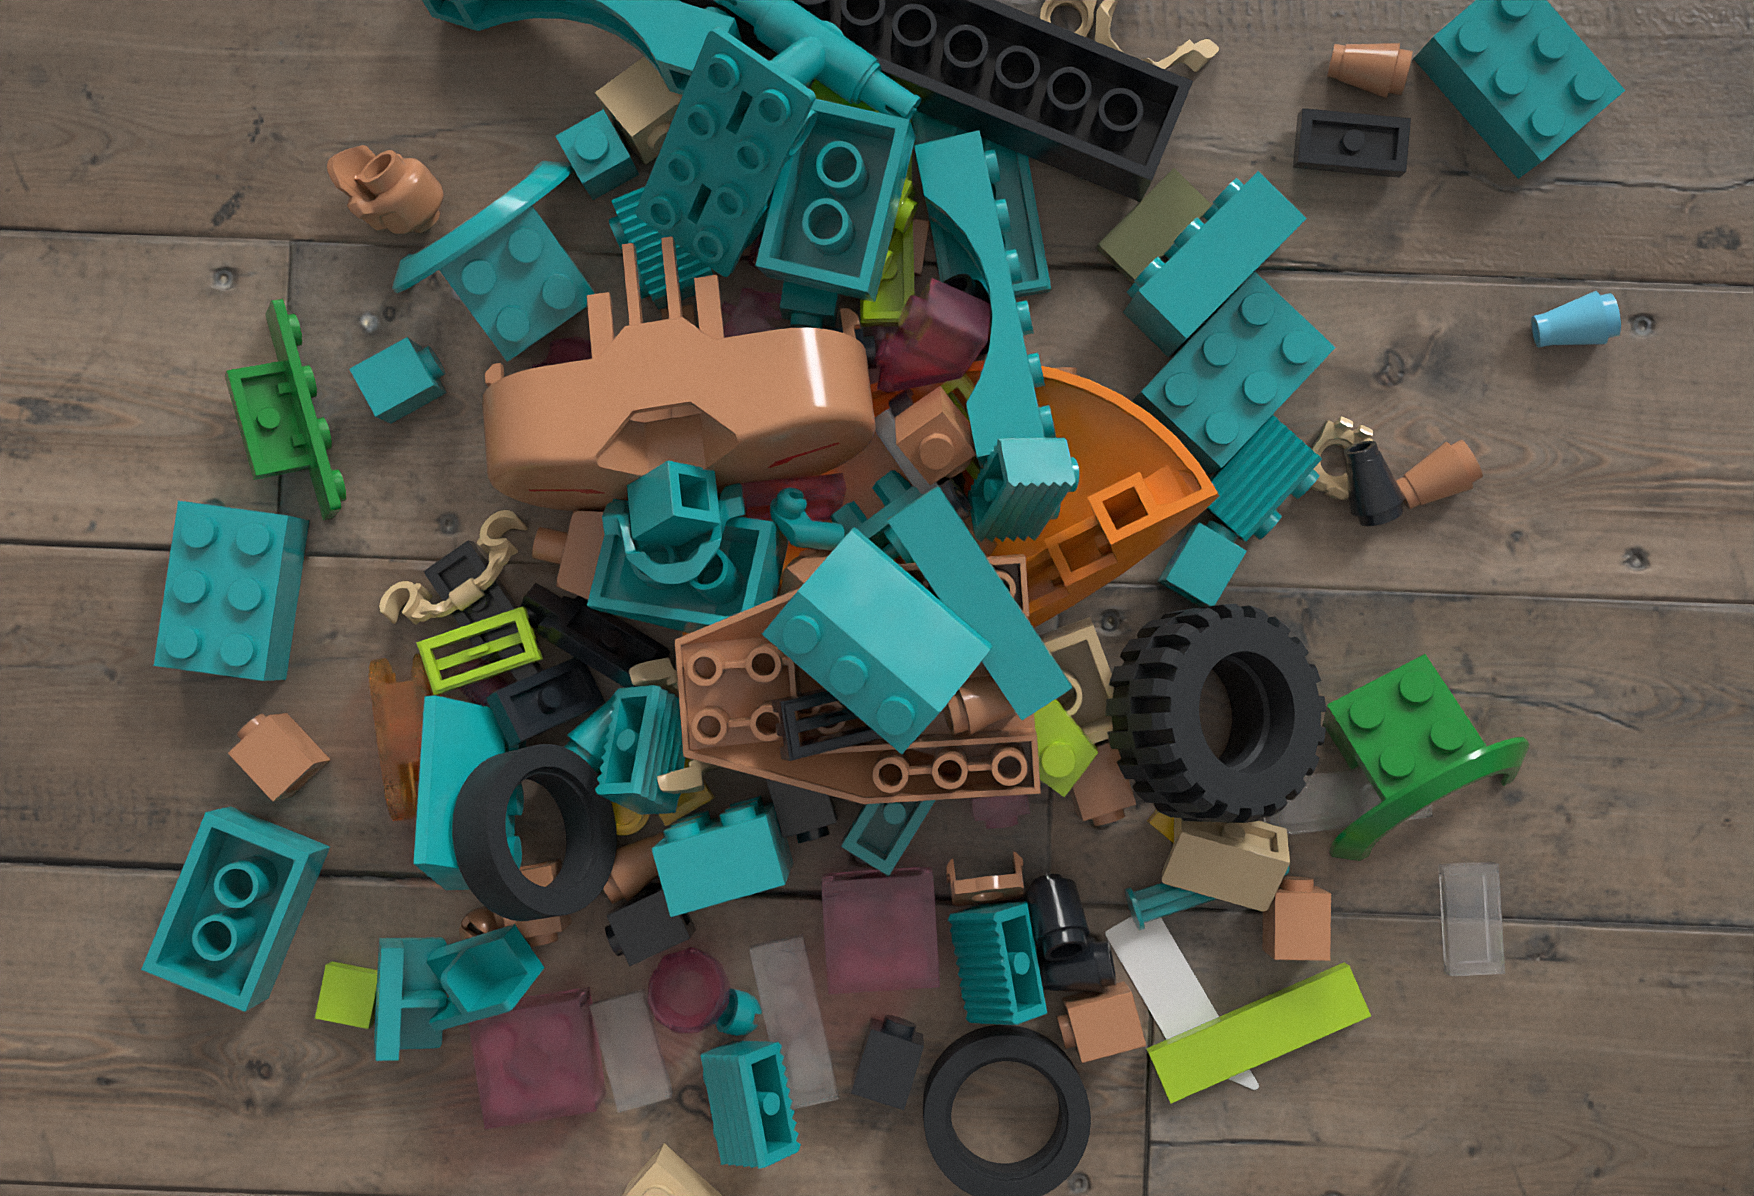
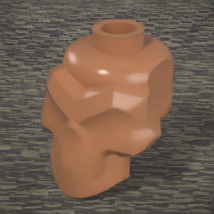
M365 145L341 151L328 160L327 171L337 189L350 197L347 204L350 212L359 219L364 220L376 231L388 229L395 234H406L412 231L422 233L430 229L439 219L440 211L438 209L444 197L443 187L419 160L415 158H402L400 154H396L393 150H388L375 156Z

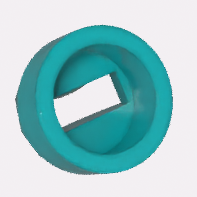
M732 988L726 990L721 996L716 1009L715 1024L717 1030L734 1036L748 1035L756 1030L758 1024L753 1022L755 1013L762 1014L758 1000L753 995Z

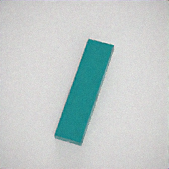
M939 485L887 519L941 602L993 645L982 660V663L1021 721L1072 689L1070 681Z

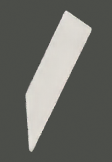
M1131 916L1106 931V937L1166 1040L1219 1017L1162 918L1144 923L1145 929L1139 931ZM1250 1069L1229 1078V1080L1253 1090L1259 1087Z

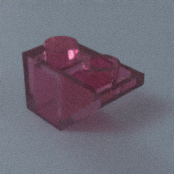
M931 278L919 297L911 295L908 298L901 312L898 323L899 328L894 335L889 332L886 333L880 342L875 356V363L881 366L877 389L889 393L961 379L988 342L991 304Z

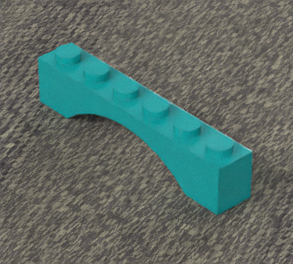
M422 0L432 17L476 31L502 23L532 18L566 19L593 25L617 35L640 51L658 71L668 90L680 95L684 93L709 31L715 27H720L743 43L735 18L715 7L702 9L682 3L680 0Z
M978 130L914 145L930 219L950 233L971 256L985 280L991 298L992 327L989 351L980 379L966 403L976 455L981 469L984 468V462H987V456H990L991 450H994L997 438H1056L1050 406L1038 407L1034 388L1045 386L1039 354L1037 352L1027 355L1023 338L1025 335L1034 334L1027 300L1016 302L1012 285L1022 283L1023 280L1016 249L1005 251L1002 234L1012 232L1005 198L994 201L991 184L1001 182L995 149L984 151L980 131Z

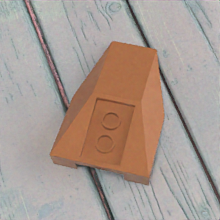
M1024 554L987 557L1028 619L1029 603L1026 557ZM916 563L898 564L939 599ZM799 589L675 639L684 757L861 804L1041 794L1034 713L1021 721L1017 713L1014 712L968 736L966 732L953 735L948 728L943 711H941L903 754L898 752L886 740L879 738L792 761L781 759L779 747H783L784 743L783 737L777 736L775 724L780 723L779 713L773 712L772 700L824 688L762 635ZM981 661L968 678L990 676L991 674ZM840 701L795 711V717L798 719L846 706ZM860 718L799 732V742L867 726V724Z

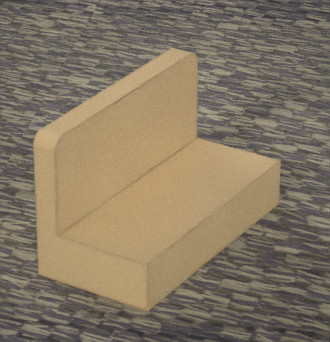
M1174 818V844L1162 870V882L1170 886L1255 910L1267 911L1290 864L1287 829L1261 821L1248 823L1183 821L1182 818Z

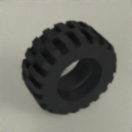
M1236 603L1174 611L1163 614L1161 619L1148 622L1140 628L1137 634L1138 639H1130L1122 650L1120 658L1124 663L1122 666H1114L1109 685L1114 687L1113 698L1106 699V716L1112 717L1113 731H1109L1107 734L1111 749H1118L1121 759L1116 763L1124 778L1134 779L1136 783L1132 788L1145 803H1154L1153 805L1158 812L1171 818H1182L1183 821L1255 822L1259 821L1262 816L1271 817L1283 810L1288 804L1287 800H1294L1307 783L1303 780L1304 776H1311L1314 773L1320 757L1315 755L1318 745L1324 744L1326 727H1321V712H1326L1325 696H1319L1316 684L1321 679L1317 667L1314 664H1308L1305 656L1309 652L1298 637H1289L1288 635L1291 630L1275 616L1268 617L1269 615L1262 609L1250 605L1238 606ZM1211 669L1223 682L1232 709L1230 737L1219 759L1213 754L1204 738L1199 716L1202 687Z

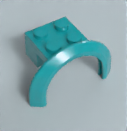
M541 161L534 166V170L527 177L479 213L413 255L409 253L401 258L392 286L393 291L400 293L439 270L507 362L587 307V295H593L595 292L533 207L534 203L549 193L573 172L574 168L569 162Z

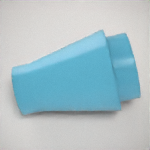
M1593 291L1546 313L1532 316L1531 328L1535 344L1538 348L1549 345L1606 344L1608 338L1620 335L1621 318L1617 301L1612 293L1600 295L1597 291Z

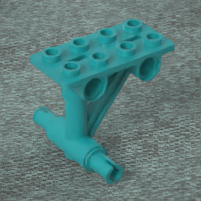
M714 0L754 26V34L757 35V39L778 53V55L768 61L720 27H715L708 32L635 211L639 219L665 237L673 236L678 246L724 277H728L735 270L743 251L753 243L765 227L771 203L768 198L783 166L798 152L816 123L818 113L811 109L816 96L808 88L814 79L850 104L854 102L858 105L863 101L879 113L911 120L921 102V97L912 94L883 74L879 60L846 38L835 24L821 21L792 0Z

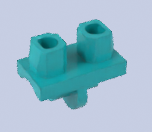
M895 470L888 472L876 481L872 487L885 505L884 508L868 519L855 501L845 504L831 515L830 518L833 523L842 524L844 536L855 527L893 561L901 556L906 563H915L887 519L924 494H921L917 487L911 486Z

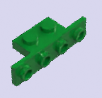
M283 299L271 300L265 317L278 362L231 369L225 373L226 384L253 480L308 469L323 521L333 519L341 510V502L346 501V489L339 469L331 470L326 450L332 447L328 424L324 417L317 418L311 399L317 397V387L313 371L309 365L302 366L297 346H302L300 324L294 313L287 314Z

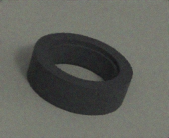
M538 744L492 756L480 763L470 773L458 794L453 814L452 838L460 872L475 897L486 908L503 918L514 921H532L578 912L594 901L609 879L617 845L616 821L612 803L596 793L595 789L600 784L597 780L599 776L582 757L573 751L558 745ZM525 779L542 785L551 794L560 809L565 825L566 852L564 862L559 874L546 887L533 883L522 874L511 855L506 837L505 820L507 805L515 788Z
M992 1025L976 1029L958 1038L946 1048L935 1062L926 1081L923 1095L924 1129L930 1152L944 1175L953 1184L972 1196H1043L1057 1188L1071 1175L1079 1164L1088 1143L1091 1127L1090 1105L1086 1090L1075 1066L1056 1043L1029 1028L1015 1025ZM995 1062H1018L1034 1068L1048 1079L1058 1097V1120L1051 1138L1036 1154L1018 1162L996 1163L975 1155L960 1141L951 1121L953 1102L960 1086L973 1072Z

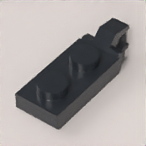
M468 540L426 569L424 574L441 599L446 601L449 598V593L469 578L476 579L480 577L487 569L488 562L476 544ZM498 577L484 590L485 595L463 611L458 609L451 613L460 627L518 608ZM516 623L474 636L469 638V640L476 647L519 631ZM522 643L481 658L483 661L494 663L524 653L525 649ZM537 661L511 670V673L518 682L543 671V668Z
M538 583L532 586L525 594L520 606L526 607L530 625L537 629V632L543 638H547V641L624 688L638 687L632 684L629 674L630 668L647 661L668 658L670 651H668L667 647L613 614L589 608L587 606L588 599L578 595L575 599L566 596L561 598Z

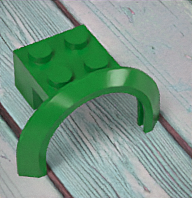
M1426 654L1327 704L1323 720L1324 727H1326L1327 732L1350 769L1352 770L1360 766L1382 801L1351 823L1334 839L1329 851L1331 857L1361 861L1370 856L1374 845L1387 833L1440 799L1470 784L1497 774L1504 773L1501 779L1503 786L1513 782L1530 746L1529 742L1525 737H1515L1486 746Z

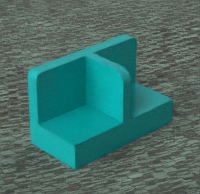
M515 924L439 947L427 959L426 963L449 995L447 1005L440 1007L428 1021V1024L434 1032L506 1013L515 1007L545 968Z
M379 938L374 1030L375 1061L399 1060L400 1049H434L442 1045L443 1030L434 1032L428 1021L440 1007L447 1005V995L442 984L426 961L437 948L447 945L444 938Z

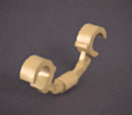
M503 510L494 513L482 525L479 534L480 538L477 540V544L489 556L487 569L480 577L476 579L469 578L451 591L446 601L436 605H432L429 602L432 595L420 583L398 582L391 586L381 598L380 612L395 624L400 609L407 602L402 614L413 624L417 625L420 621L424 622L430 618L444 617L458 609L463 611L485 595L484 590L496 580L504 565L508 563L510 556L518 553V550L507 538L500 537L510 529L527 530L528 527L513 511Z

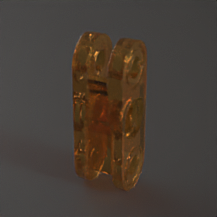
M420 652L414 654L411 681L397 683L396 675L393 673L391 665L386 658L373 659L369 665V688L385 800L389 815L396 822L411 820L416 814L417 796L415 782L419 781L424 697L435 696Z

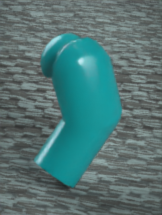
M792 487L780 490L777 497L772 499L770 503V515L772 521L789 543L799 548L833 551L845 537L842 524L812 521L804 511L807 502L803 499L804 494L800 490Z

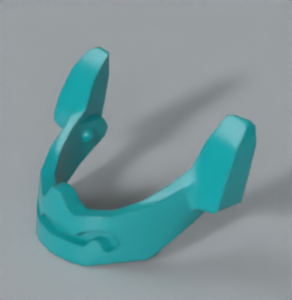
M735 483L723 489L720 499H718L721 524L713 528L710 541L702 543L696 556L691 560L666 564L652 561L642 551L637 540L632 539L628 504L625 501H613L606 505L602 515L604 535L621 536L627 559L654 581L663 584H680L692 580L714 558L721 544L726 521L745 514L742 485Z

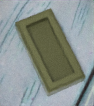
M1173 168L1142 199L1141 203L1139 202L1098 243L1096 249L1134 284V280L1156 257L1161 259L1165 252L1174 244L1173 241L1195 218L1201 219L1212 204Z

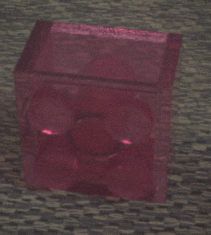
M931 867L893 869L889 876L879 870L823 873L821 886L828 994L940 987L934 882Z
M590 987L524 997L509 1012L469 1023L485 1129L596 1112L606 1096Z

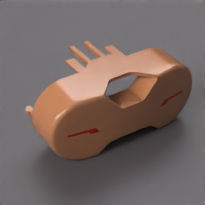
M672 236L661 238L668 308L661 309L662 320L643 323L636 247L633 243L622 244L629 326H625L614 337L611 294L605 292L587 295L592 359L532 368L504 377V367L501 363L492 364L486 371L485 383L488 388L482 396L488 479L497 491L527 504L564 511L604 512L606 505L612 502L613 499L628 501L627 485L666 461L703 467L705 470L715 471L717 494L722 493L726 486L740 483L742 489L750 487H783L833 470L862 452L871 442L876 429L866 349L856 339L855 330L860 329L858 314L849 308L840 309L843 333L819 328H787L725 338L718 276L711 275L694 278L699 320L698 329L695 325L693 305H681L676 247Z

